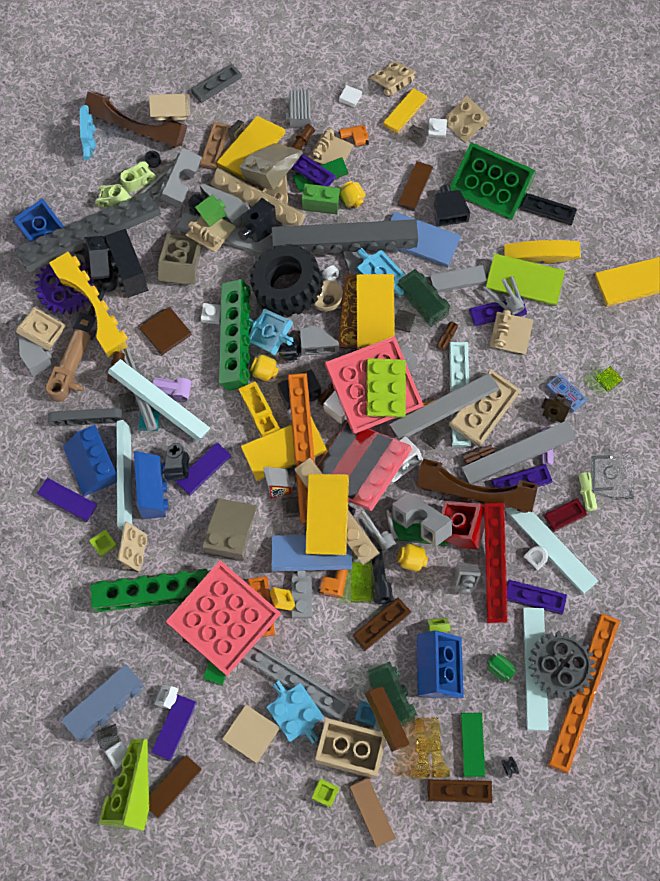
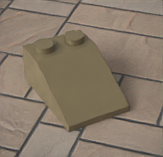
M274 143L250 154L239 168L246 182L274 190L303 152L299 149Z
M167 232L158 262V280L195 285L202 245L185 234Z
M219 498L203 545L205 554L244 561L257 506Z

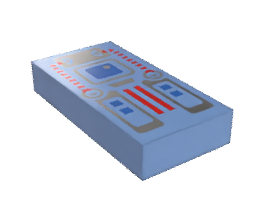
M561 374L556 376L546 386L551 393L562 394L566 399L573 401L569 409L572 413L587 400Z

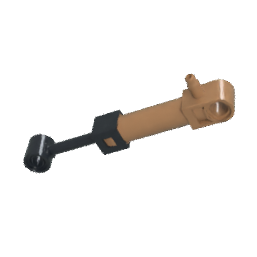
M110 268L109 278L97 279L100 287L98 290L100 295L97 297L100 301L103 300L106 292L115 290L118 284L115 273ZM93 305L88 314L79 313L73 326L74 332L58 367H54L46 383V391L54 402L64 401L70 389L84 391V386L74 382V374L89 341H93L98 329L97 317H95L96 312ZM61 388L60 391L53 392L55 389Z

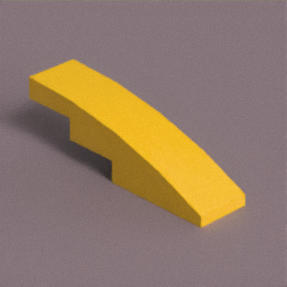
M524 241L504 244V255L533 263L544 261L545 264L581 259L580 241Z
M256 381L239 388L241 397L260 436L263 437L280 430L272 415V410Z

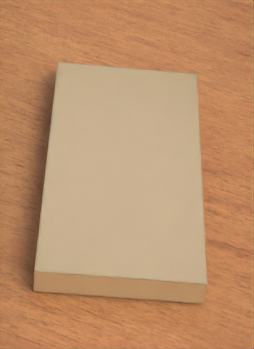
M491 369L487 374L489 373L498 384L499 390L459 410L449 424L450 427L478 447L483 444L521 391Z

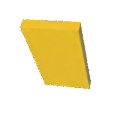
M256 116L217 161V166L245 180L239 168L250 154L278 143L285 135V129Z
M660 257L596 272L594 276L606 306L659 294Z
M357 274V349H362L395 336L394 274Z
M311 417L315 457L327 452V448ZM292 425L241 446L256 482L265 478L263 469L265 467L288 469L295 466Z
M309 474L306 554L346 555L349 475Z

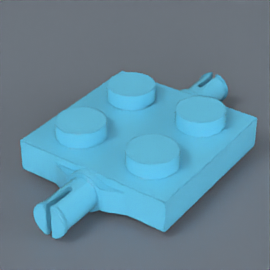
M83 105L80 108V138L83 160H90V157L93 156V150H96V142L93 139V135L96 134L95 125L87 105Z
M363 248L357 252L364 260L355 269L357 274H394V292L398 297L404 294V291L397 284L406 275L382 250L373 255H368Z
M267 309L263 310L256 321L249 318L251 322L250 327H252L249 334L251 344L273 355L276 354L282 342L288 345L292 344L293 338L287 336L293 324L289 319Z
M280 680L274 683L272 686L279 696L273 703L267 706V709L290 742L298 736L306 734L311 743L314 744L319 738L313 731L316 723L325 717L302 683L289 690H285Z

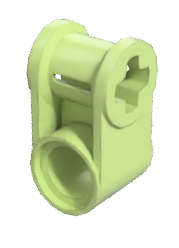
M145 161L121 173L122 187L127 192H134L145 185H149L156 179V175L149 170L148 164Z
M120 184L102 185L99 187V197L96 199L95 204L99 208L105 209L119 204L123 200H128L131 196Z

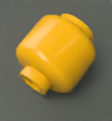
M349 181L340 188V197L347 207L354 206L358 208L364 203L363 199L366 197V193L358 182Z
M261 354L254 358L250 371H252L253 377L268 382L271 377H276L279 368L276 367L275 359Z
M406 544L400 548L397 562H400V566L403 569L418 572L427 565L428 556L425 554L423 547Z

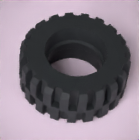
M286 244L283 247L278 245L273 250L270 248L265 255L262 254L259 257L258 262L254 263V270L252 269L250 273V285L261 307L282 317L283 315L291 317L295 313L299 315L303 310L310 309L312 302H317V295L320 296L322 293L323 278L314 255H311L310 251L303 249L302 246L295 245L293 247L292 244ZM290 272L301 274L299 280L291 287L285 289L273 288L275 281L283 274Z

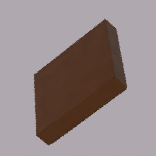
M168 307L140 326V330L161 355H164L192 335L191 331L171 307Z

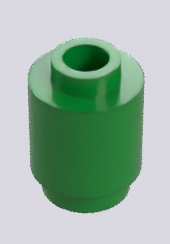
M493 653L486 662L489 665L486 669L498 679L504 680L507 683L517 671L514 668V664L500 653L497 656Z

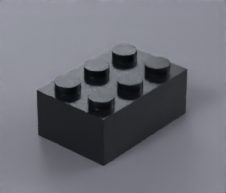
M123 229L105 235L108 259L112 264L121 292H126L128 298L147 292L148 287L144 272L127 230Z

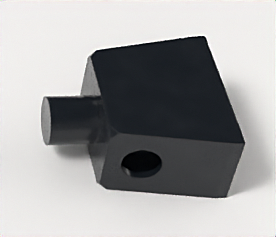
M442 185L440 187L441 193L435 194V226L441 227L469 222L470 210L461 191H451L450 185Z
M261 198L243 215V228L238 232L239 237L244 241L250 238L255 242H259L272 234V227H277L275 206Z

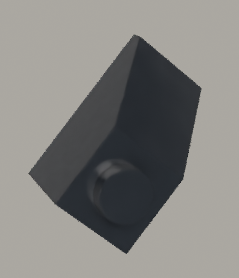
M103 236L85 237L82 253L90 278H109L108 253Z

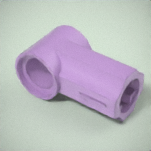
M156 377L153 380V384L169 397H172V399L181 402L188 401L192 384L190 380L185 378L170 380Z

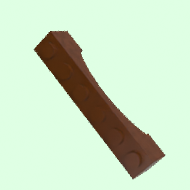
M96 91L87 92L84 105L89 107L88 111L89 114H92V119L98 120L100 118L106 124H117L122 130H133L135 135L149 136L151 141L165 142V145L170 148L182 146L188 125L174 120H166L165 124L162 125L143 124L122 114L110 102L109 96Z
M423 459L420 465L417 487H421L425 491L435 490L443 495L453 494L465 500L475 499L482 504L505 503V509L510 507L522 513L533 511L539 484L519 480L518 484L507 487H483L458 479L442 467L443 463Z

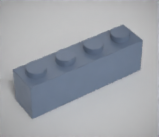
M125 664L61 721L79 742L82 740L86 741L92 737L93 731L99 725L102 727L109 722L110 716L115 711L118 713L127 705L126 702L131 697L136 698L143 691L144 685Z

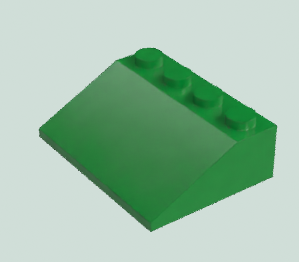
M470 142L450 188L451 191L460 190L463 197L509 219H513L536 176V171Z

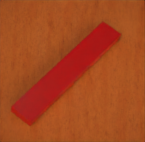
M484 503L487 623H508L505 503Z

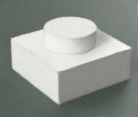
M430 118L428 137L445 138L447 119Z
M203 303L201 322L220 324L221 305Z
M162 685L154 704L161 708L170 709L176 701L178 689L173 686Z

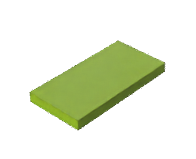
M494 253L486 287L491 291L509 295L502 282L504 278L515 295L510 280L512 276L522 298L557 306L565 270Z

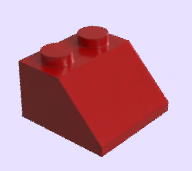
M444 501L441 514L452 520V535L444 541L459 548L479 550L485 528L483 506L476 503Z

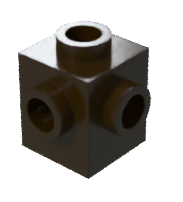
M551 393L549 399L545 397L541 406L544 409L542 416H545L551 422L557 421L562 423L565 421L573 401L566 399L562 394Z

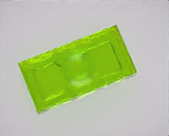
M352 562L351 603H371V563L363 565L361 562Z

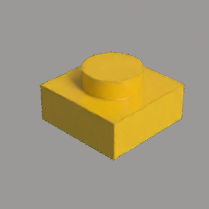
M273 587L270 595L274 607L292 611L295 603L291 591Z

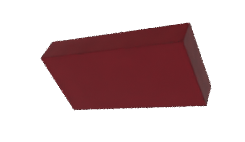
M577 498L544 514L543 517L554 533L586 517L588 514Z

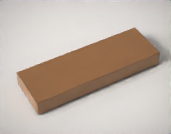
M213 122L199 164L201 168L216 171L218 168L217 161L222 156L231 129L230 125Z
M367 778L350 786L349 788L375 847L377 848L396 839L370 779Z

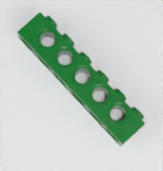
M242 279L222 283L219 384L227 391L248 385L250 378L248 371L250 356L248 351L250 345L249 329L251 326L249 321V312L251 311L249 296L251 295V289Z
M198 569L192 573L179 571L175 575L161 573L157 574L156 577L138 576L133 580L119 578L116 582L97 581L96 584L90 585L92 609L95 613L182 603L195 589L188 588L189 583L195 581L199 585L211 570ZM171 584L178 585L174 591H169L168 587ZM150 587H158L155 593H148ZM131 589H138L134 596L128 595ZM110 592H118L116 597L108 598Z

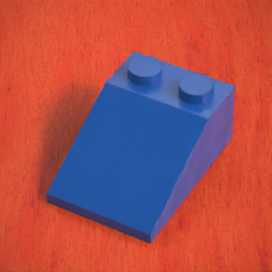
M43 198L13 218V223L28 242L64 227Z

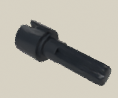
M378 548L377 550L380 554L372 559L375 583L372 585V594L375 604L382 605L392 602L393 594L391 583L386 580L383 553Z

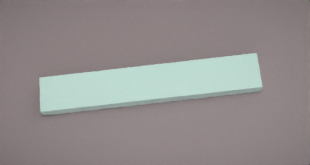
M449 342L450 393L469 384L468 342ZM458 411L451 414V421L458 413ZM451 427L452 447H471V441Z
M121 359L109 369L108 373L196 441L199 442L209 432V426Z
M120 420L116 423L117 527L123 531L125 521L132 524L131 428L124 420Z
M510 507L505 509V513L536 546H541L547 550L548 559L582 595L598 582L591 572L533 511L522 513Z
M523 608L527 731H548L547 688L541 691L542 684L535 685L538 678L531 677L530 675L535 671L528 668L534 664L528 658L535 656L530 651L533 648L537 649L534 644L537 641L541 642L540 638L545 636L544 608Z

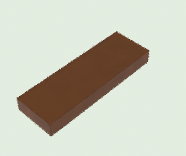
M419 161L416 162L399 199L398 206L415 211L432 173L433 166Z
M397 597L356 631L352 637L366 652L409 616L411 611Z
M379 687L364 693L391 752L410 745L384 688Z
M186 755L149 796V810L159 819L202 769Z
M428 779V802L492 803V781Z

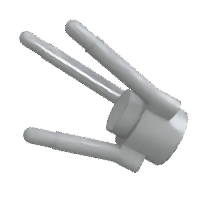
M512 276L510 280L515 295L504 278L502 279L510 295V298L506 300L507 305L486 286L483 287L504 310L510 311L512 315L521 312L525 308Z
M361 510V514L365 518V520L361 519L362 524L376 540L382 551L396 545L394 539L398 537L394 530L390 511L386 510L390 534L388 531L380 534L366 512Z

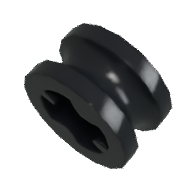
M151 150L145 154L144 158L148 167L156 168L161 164L160 154L157 151Z
M512 756L508 757L507 761L505 759L501 760L502 766L509 778L512 777V774H519L518 766Z

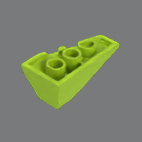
M131 739L121 762L122 771L112 782L115 786L111 796H106L98 824L126 830L144 831L149 812L148 740Z

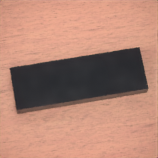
M526 193L521 206L523 211L571 226L577 208Z

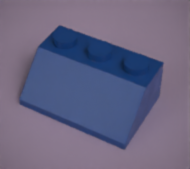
M96 425L78 431L63 446L83 496L117 483L116 471Z
M134 451L137 507L143 520L166 517V511L169 510V502L164 496V492H168L167 481H163L165 462L162 463L160 456Z
M436 630L417 634L418 696L427 698H464L462 637Z

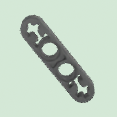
M118 408L53 411L48 413V424L54 427L110 424L122 420V410Z

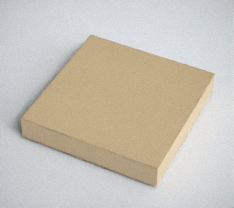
M34 307L19 325L16 333L49 351L64 332L66 325Z
M245 705L222 740L257 764L279 732L280 727L248 705Z

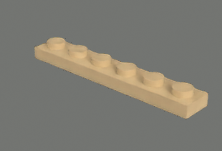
M216 169L210 185L238 197L242 202H246L251 207L261 198H264L275 206L276 220L287 226L302 225L306 216L305 213L221 169Z
M311 458L294 469L307 488L309 474H322ZM348 510L347 543L361 563L365 565L380 554V552Z

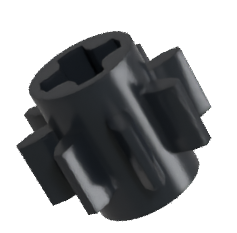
M204 194L192 195L188 201L189 211L194 215H200L195 207L208 197Z
M293 339L291 345L283 342L279 347L280 358L286 359V363L295 362L301 356V346L299 343H295V339Z

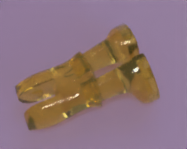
M423 717L416 718L415 733L417 747L415 751L417 752V764L411 768V778L423 779L430 776L428 754H432L431 772L433 778L451 776L450 769L444 763L442 757L443 748L440 741V723L437 717H431V734H425Z

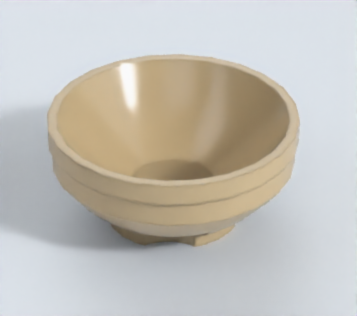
M323 281L322 293L320 296L317 295L318 300L313 305L321 311H332L338 308L343 302L344 292L342 286L336 281ZM327 298L334 299L332 304L324 303Z

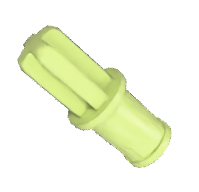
M580 473L578 475L581 484L580 493L583 495L585 507L588 511H594L597 509L594 495L596 489L592 485L591 473Z

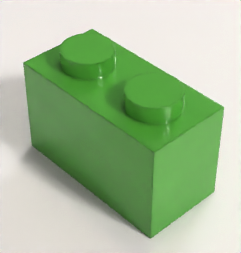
M312 184L304 185L302 210L330 214L338 213L340 188Z

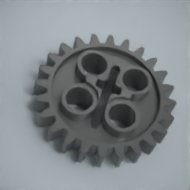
M557 631L555 636L550 632L547 635L548 639L545 636L541 637V642L537 641L534 644L537 649L533 648L530 651L535 656L528 658L529 661L534 662L528 668L535 671L530 676L538 678L535 685L541 683V691L547 688L549 689L548 696L555 692L557 699L561 694H563L564 699L569 698V693L572 697L577 696V692L583 693V687L588 688L590 686L588 681L594 680L590 673L596 671V669L591 667L596 661L589 658L594 653H587L586 651L589 645L583 647L584 639L576 641V634L569 637L568 631L563 636L560 631ZM556 646L563 648L564 655L557 652ZM570 651H573V655L563 665L564 668L559 670L554 679H552L551 675L561 665V661L568 656ZM573 659L579 661L580 668L574 667L572 663ZM544 661L551 663L552 670H547L544 667ZM561 674L568 678V684L562 683L560 680Z

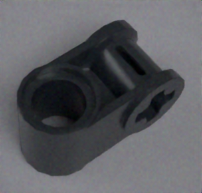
M173 443L166 451L165 479L167 481L187 479L189 476L190 456L184 451L180 443Z

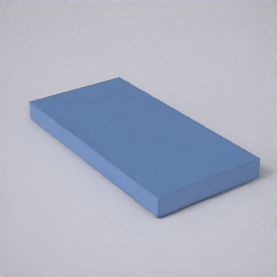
M394 212L391 221L412 220L414 218ZM417 220V247L397 249L448 267L459 244L461 235Z
M306 535L272 536V571L352 569V552L348 543L346 555L306 554Z

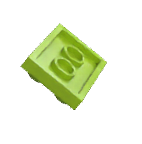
M367 359V417H406V360Z

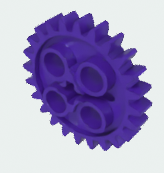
M79 260L81 264L78 266L81 272L85 270L90 278L87 266L83 265L82 260ZM47 264L45 269L39 268L43 273L36 274L40 280L34 281L39 286L35 288V291L40 293L37 295V298L43 299L41 304L43 306L47 305L46 308L48 310L53 308L54 313L60 311L62 315L67 310L68 314L71 315L72 309L79 312L78 306L85 308L84 301L90 303L88 298L81 292L73 293L74 288L66 285L72 296V299H69L67 291L63 288L64 284L60 282L50 264ZM56 277V282L49 285L50 279ZM90 278L88 281L89 285L93 286L90 283H93L95 280ZM63 293L64 298L61 301H57V296Z

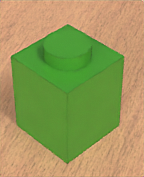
M213 194L195 207L209 227L227 215L223 209L226 207L220 198L216 199Z

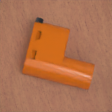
M364 124L339 129L340 139L352 137L355 146L369 145V137Z
M348 569L336 570L334 578L321 577L317 593L342 598Z

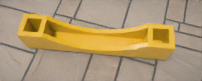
M66 252L49 262L62 284L81 292L94 306L98 327L96 338L108 358L112 357L115 351L120 352L127 348L126 340L128 338L123 330L119 331L117 329V320L113 315L109 316L107 313L109 308L105 301L98 299L97 296L100 294L96 287L89 285L88 281L90 278L85 270L81 272L78 266L81 264L76 256L72 257L69 252Z

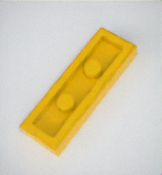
M413 88L384 121L383 126L398 134L426 102L427 96Z

